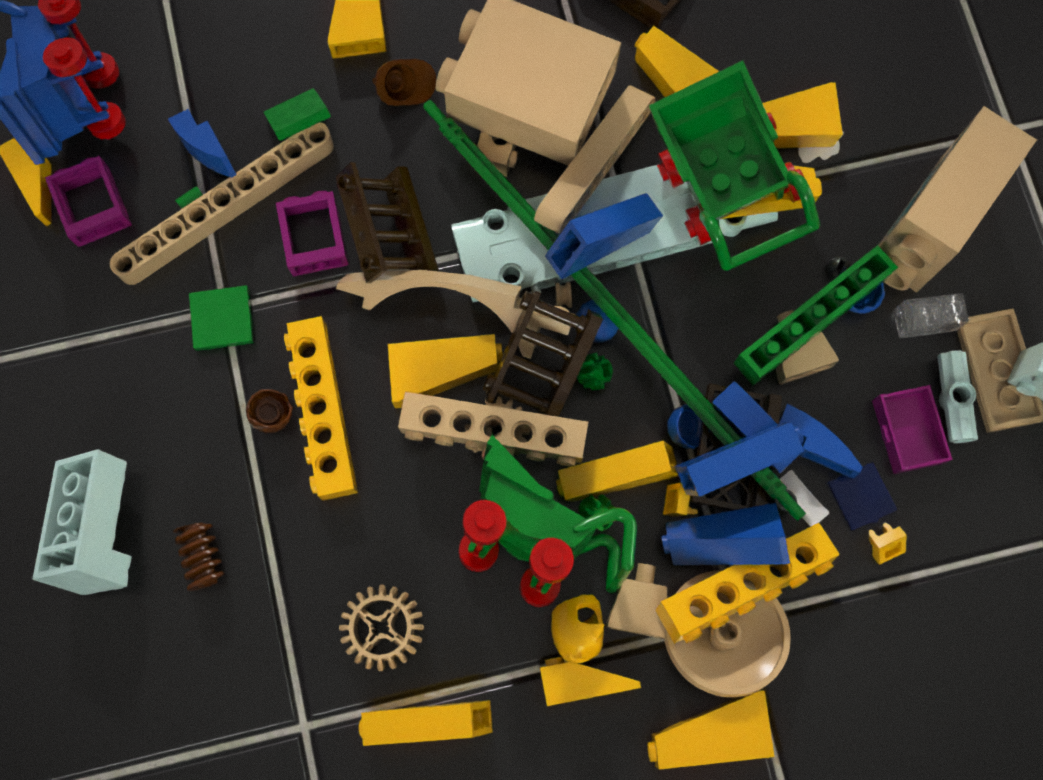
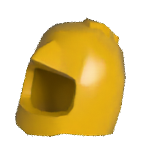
M580 595L557 605L552 611L551 633L554 644L564 660L571 663H583L596 657L601 652L604 639V624L600 602L594 595ZM587 607L595 611L588 620L584 622L578 620L579 609Z

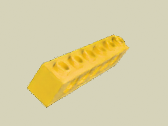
M322 316L286 323L288 333L284 334L285 346L287 351H292L293 361L289 362V369L292 379H297L298 389L294 390V397L297 407H302L303 418H299V425L302 435H307L309 445L304 447L307 464H312L314 476L309 477L312 493H317L318 497L323 501L356 494L358 489L327 325ZM306 348H316L313 356L309 358L302 357L303 351ZM312 375H321V380L317 385H307V381ZM317 403H326V409L322 414L315 415L312 413L313 407ZM331 431L332 436L327 443H318V436L321 432ZM330 459L336 460V469L331 473H324V463Z
M820 523L786 539L789 564L733 565L661 601L655 611L673 643L676 644L683 639L686 644L703 635L701 630L709 626L713 630L730 621L728 616L736 612L742 616L756 607L755 603L764 598L766 602H769L782 594L781 589L789 585L792 589L797 588L808 581L806 576L814 572L817 576H820L834 567L832 562L840 554ZM796 554L803 556L806 564L798 561ZM770 567L778 569L781 577L773 575ZM743 580L751 581L756 590L748 589ZM717 593L725 594L730 604L722 603L718 599ZM690 607H698L702 611L703 617H695L691 613Z

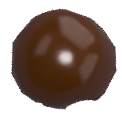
M262 389L250 397L246 405V416L253 428L263 433H276L285 428L290 421L293 406H291L286 394L273 389Z

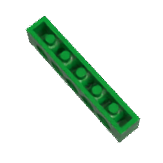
M877 245L744 350L733 364L754 386L887 280L898 267Z

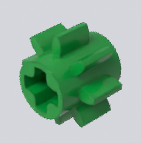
M597 353L587 354L578 373L577 380L580 384L584 385V388H591L592 391L604 389V383L610 382L612 378V365L608 359H605L604 355L598 356Z
M591 494L582 500L578 510L580 515L587 519L616 507L611 504V500L605 495L600 494L598 498H595ZM613 522L601 526L597 529L601 532L607 530L613 524Z

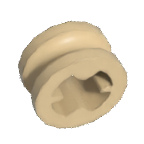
M555 282L556 306L566 305L568 308H572L570 282H566L565 285Z

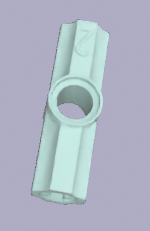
M959 350L940 353L937 355L942 392L939 395V403L945 411L948 441L950 443L976 441L978 436L973 407L976 391L972 384H970L966 352ZM953 391L959 393L962 403L954 399Z

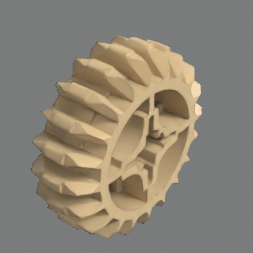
M385 585L379 586V595H376L373 587H368L367 593L369 597L367 599L360 592L356 594L357 599L360 601L358 606L351 601L347 603V606L354 610L352 615L344 612L341 615L342 618L350 620L349 625L339 626L340 631H349V636L342 637L341 643L352 642L353 645L347 648L346 653L351 655L358 651L359 653L354 660L357 664H360L366 657V669H371L374 662L377 661L378 671H384L385 661L387 660L391 669L397 668L395 658L398 657L402 663L408 662L404 652L406 650L411 654L417 652L416 648L410 645L412 640L421 643L423 640L420 636L414 635L415 630H424V625L415 624L414 620L423 617L422 612L411 613V610L418 604L416 601L405 604L409 597L407 592L402 593L399 598H396L398 594L397 587L393 586L389 595H386L387 589ZM378 602L394 603L389 610L387 609L380 616H375L366 610L369 606ZM400 610L404 613L407 622L405 638L394 627V622ZM360 618L369 627V634L365 639L364 645L358 636V622ZM370 618L377 622H385L387 619L389 623L387 627H389V632L394 637L384 633L376 636L375 630L377 629L375 628V623ZM384 639H388L399 646L387 654L379 655L371 652L373 647L377 646Z

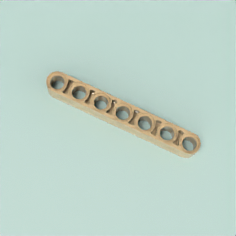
M631 85L626 88L542 200L534 217L535 222L561 234L568 222L575 219L651 113L649 105L655 103L656 98Z

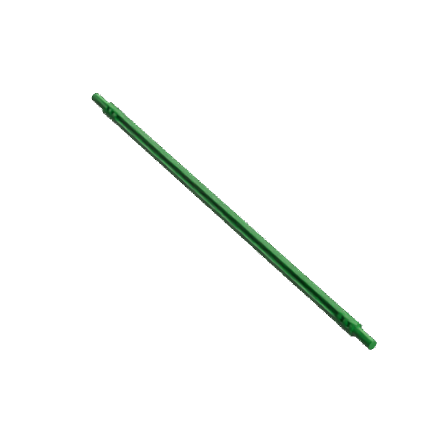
M428 100L423 105V108L440 126V132L452 143L545 248L549 250L558 238V235L534 221L535 209L452 118H447L432 100ZM587 267L571 274L573 279L724 446L743 439ZM769 467L751 474L773 500L776 498L796 521L806 514L788 494L785 484Z

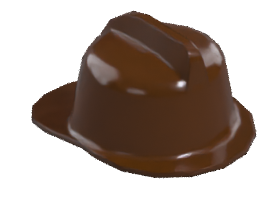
M420 59L388 61L378 69L376 77L372 78L380 99L387 105L393 106L424 103L434 93L437 80L432 66Z

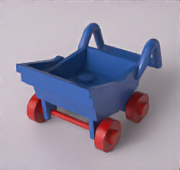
M0 0V12L11 15L12 38L6 40L7 52L0 71V120L35 165L45 163L44 158L59 155L58 151H62V141L82 132L84 126H87L96 138L110 139L120 134L126 124V118L119 106L111 102H98L88 87L101 89L110 86L119 76V67L111 55L100 51L92 52L75 24L77 21L75 17L81 10L80 0H37L38 6H17L14 3ZM68 27L76 39L67 37L69 35Z

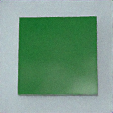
M314 88L264 111L279 141L331 116Z
M247 285L189 293L193 349L195 351L254 343L250 292Z

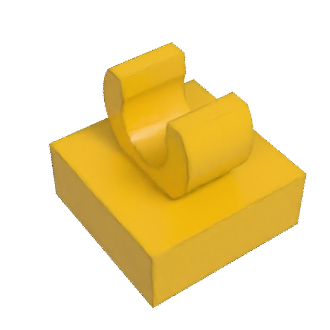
M681 483L667 485L663 515L678 517L698 514L697 509L689 507L691 496L686 495Z
M884 523L882 526L884 534L880 536L876 535L872 529L869 530L872 556L879 565L906 552L907 535L900 526L892 529L889 524Z

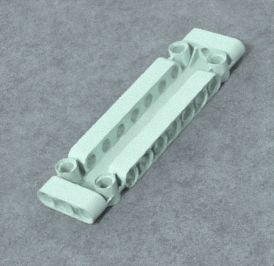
M657 165L603 179L575 218L645 193L649 195L663 214V217L649 234L588 265L587 268L596 275L711 244L712 241L700 245L696 236L690 238L684 222L688 220L685 210L697 205L687 183L684 182V184L672 188L669 180H662ZM547 194L525 200L537 211ZM509 207L504 211L491 209L482 217L451 224L463 272L466 275L507 283L504 278L513 274L519 280L508 284L521 286V291L528 287L532 289L533 286L544 289L555 286V282L563 284L574 281L571 275L563 279L559 277L545 257L548 250ZM778 212L735 217L738 223H731L727 218L720 219V229L724 236L733 237L738 235L743 229L777 221ZM492 223H500L503 225V227L499 230H492L489 228V226ZM471 297L473 303L478 302L477 299Z

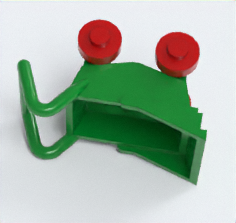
M743 60L649 105L656 128L667 148L658 153L661 164L657 165L661 178L663 181L669 180L672 188L684 184V182L687 183L697 205L685 210L688 218L684 222L690 238L696 236L700 245L712 241L723 270L729 271L819 229L820 221L811 188L801 170H796L791 162L784 164L773 143V141L778 139L775 131L777 129L775 120L770 112L766 113ZM787 193L793 203L801 199L806 219L805 224L733 257L730 256L725 238L720 229V219L774 194L776 199L779 200Z
M491 435L486 445L479 487L480 498L484 500L472 503L466 509L463 517L465 536L460 542L458 552L461 563L467 569L474 572H483L490 569L497 560L499 553L497 542H499L513 557L529 562L530 568L525 571L520 581V593L523 599L532 606L545 607L553 603L557 598L561 588V581L569 575L574 559L580 554L600 546H605L609 551L606 591L610 594L616 593L634 568L637 523L634 516L623 508H611L586 519L552 500V491L539 485L506 448ZM614 521L622 522L624 525L622 557L619 543L612 536L607 534L592 536L596 528Z

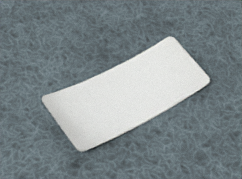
M792 470L780 478L787 489L796 496L798 505L806 512L802 518L810 526L819 523L829 514V511L813 496Z

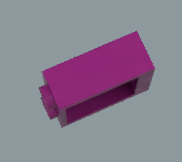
M100 156L84 159L78 165L68 169H59L53 175L45 177L67 237L77 247L132 226L110 168ZM103 178L114 207L76 222L65 192Z
M317 191L311 196L301 198L296 196L287 197L282 202L276 203L287 267L293 277L349 265L338 204L333 191ZM329 208L336 246L295 254L288 216Z

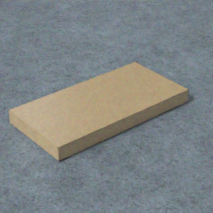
M1014 308L960 318L954 321L962 350L966 352L968 371L976 391V398L986 432L990 433L1043 422L1042 400L1036 396L1020 393L1017 391L1016 386L1007 382L1020 352L1026 349Z

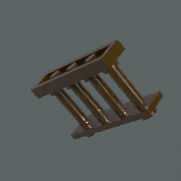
M350 162L336 176V181L366 283H372L385 273L387 269L438 272L437 262L408 168L398 166L384 179L360 178L356 163ZM364 190L386 191L390 205L367 204ZM371 216L394 217L398 231H376ZM379 243H401L406 258L383 257Z
M533 286L531 292L526 291L519 305V308L523 309L498 367L494 375H488L483 391L486 392V402L492 404L498 393L537 409L539 414L559 417L602 324L603 318L599 313L588 309L586 316L581 315L578 317L539 300L541 295L540 289ZM533 311L575 328L577 335L573 344L570 342L568 344L562 343L527 328ZM524 339L562 355V359L565 362L561 370L554 372L514 355L520 340ZM511 366L549 382L550 386L553 387L549 397L544 396L542 399L503 383L502 380L508 367Z

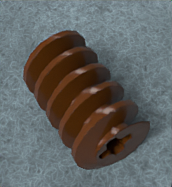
M200 522L173 530L175 533H182L175 538L176 544L185 545L178 550L179 556L188 557L181 562V567L191 569L184 574V579L194 581L187 586V591L215 585L218 583L217 579L225 574L224 571L214 570V567L222 563L221 559L211 558V555L219 551L218 547L208 546L210 542L216 539L215 535L205 534L206 531L213 527L212 524Z

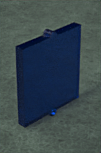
M873 462L863 466L861 473L854 479L843 475L828 482L851 530H855L870 522L875 524L879 521V518L897 510Z

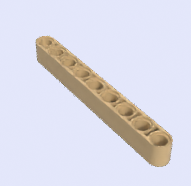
M319 122L292 135L238 171L236 176L229 177L116 252L110 260L111 270L126 284L134 285L141 282L327 157L334 148L328 127L324 123ZM318 137H324V140L321 142H313ZM294 153H301L297 158H290ZM277 168L275 173L267 174L270 169ZM254 184L251 189L243 190L246 185ZM230 200L227 205L219 206L222 201ZM206 215L202 222L195 223L198 217ZM182 231L178 238L171 239L174 233ZM157 247L154 254L147 256L150 249ZM132 264L129 271L123 272L126 265Z

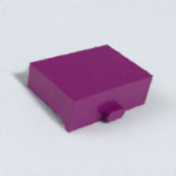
M930 385L889 394H880L872 400L893 474L944 464L953 460Z

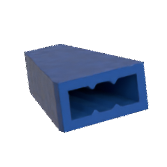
M645 193L580 216L568 222L545 257L561 279L566 278L649 234L663 217V214L649 195Z
M782 422L674 466L686 495L700 497L804 452L801 445L804 439L796 425L793 426L792 422Z
M776 503L667 522V535L662 536L665 554L671 553L673 565H771L790 563L786 538Z

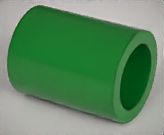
M196 186L175 201L183 209L203 194Z

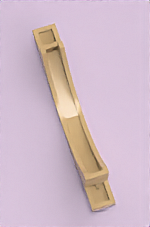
M427 270L386 271L372 283H366L363 272L346 274L337 283L336 287L338 290L364 297L362 308L371 310L388 296L410 288L442 287L456 290L477 299L489 307L506 324L511 333H513L523 310L519 308L522 298H519L521 286L466 274ZM555 306L559 309L569 312V310L564 307ZM533 311L527 324V328L540 333L541 328L568 335L571 330L570 326ZM521 339L518 344L523 357L531 359L536 344Z

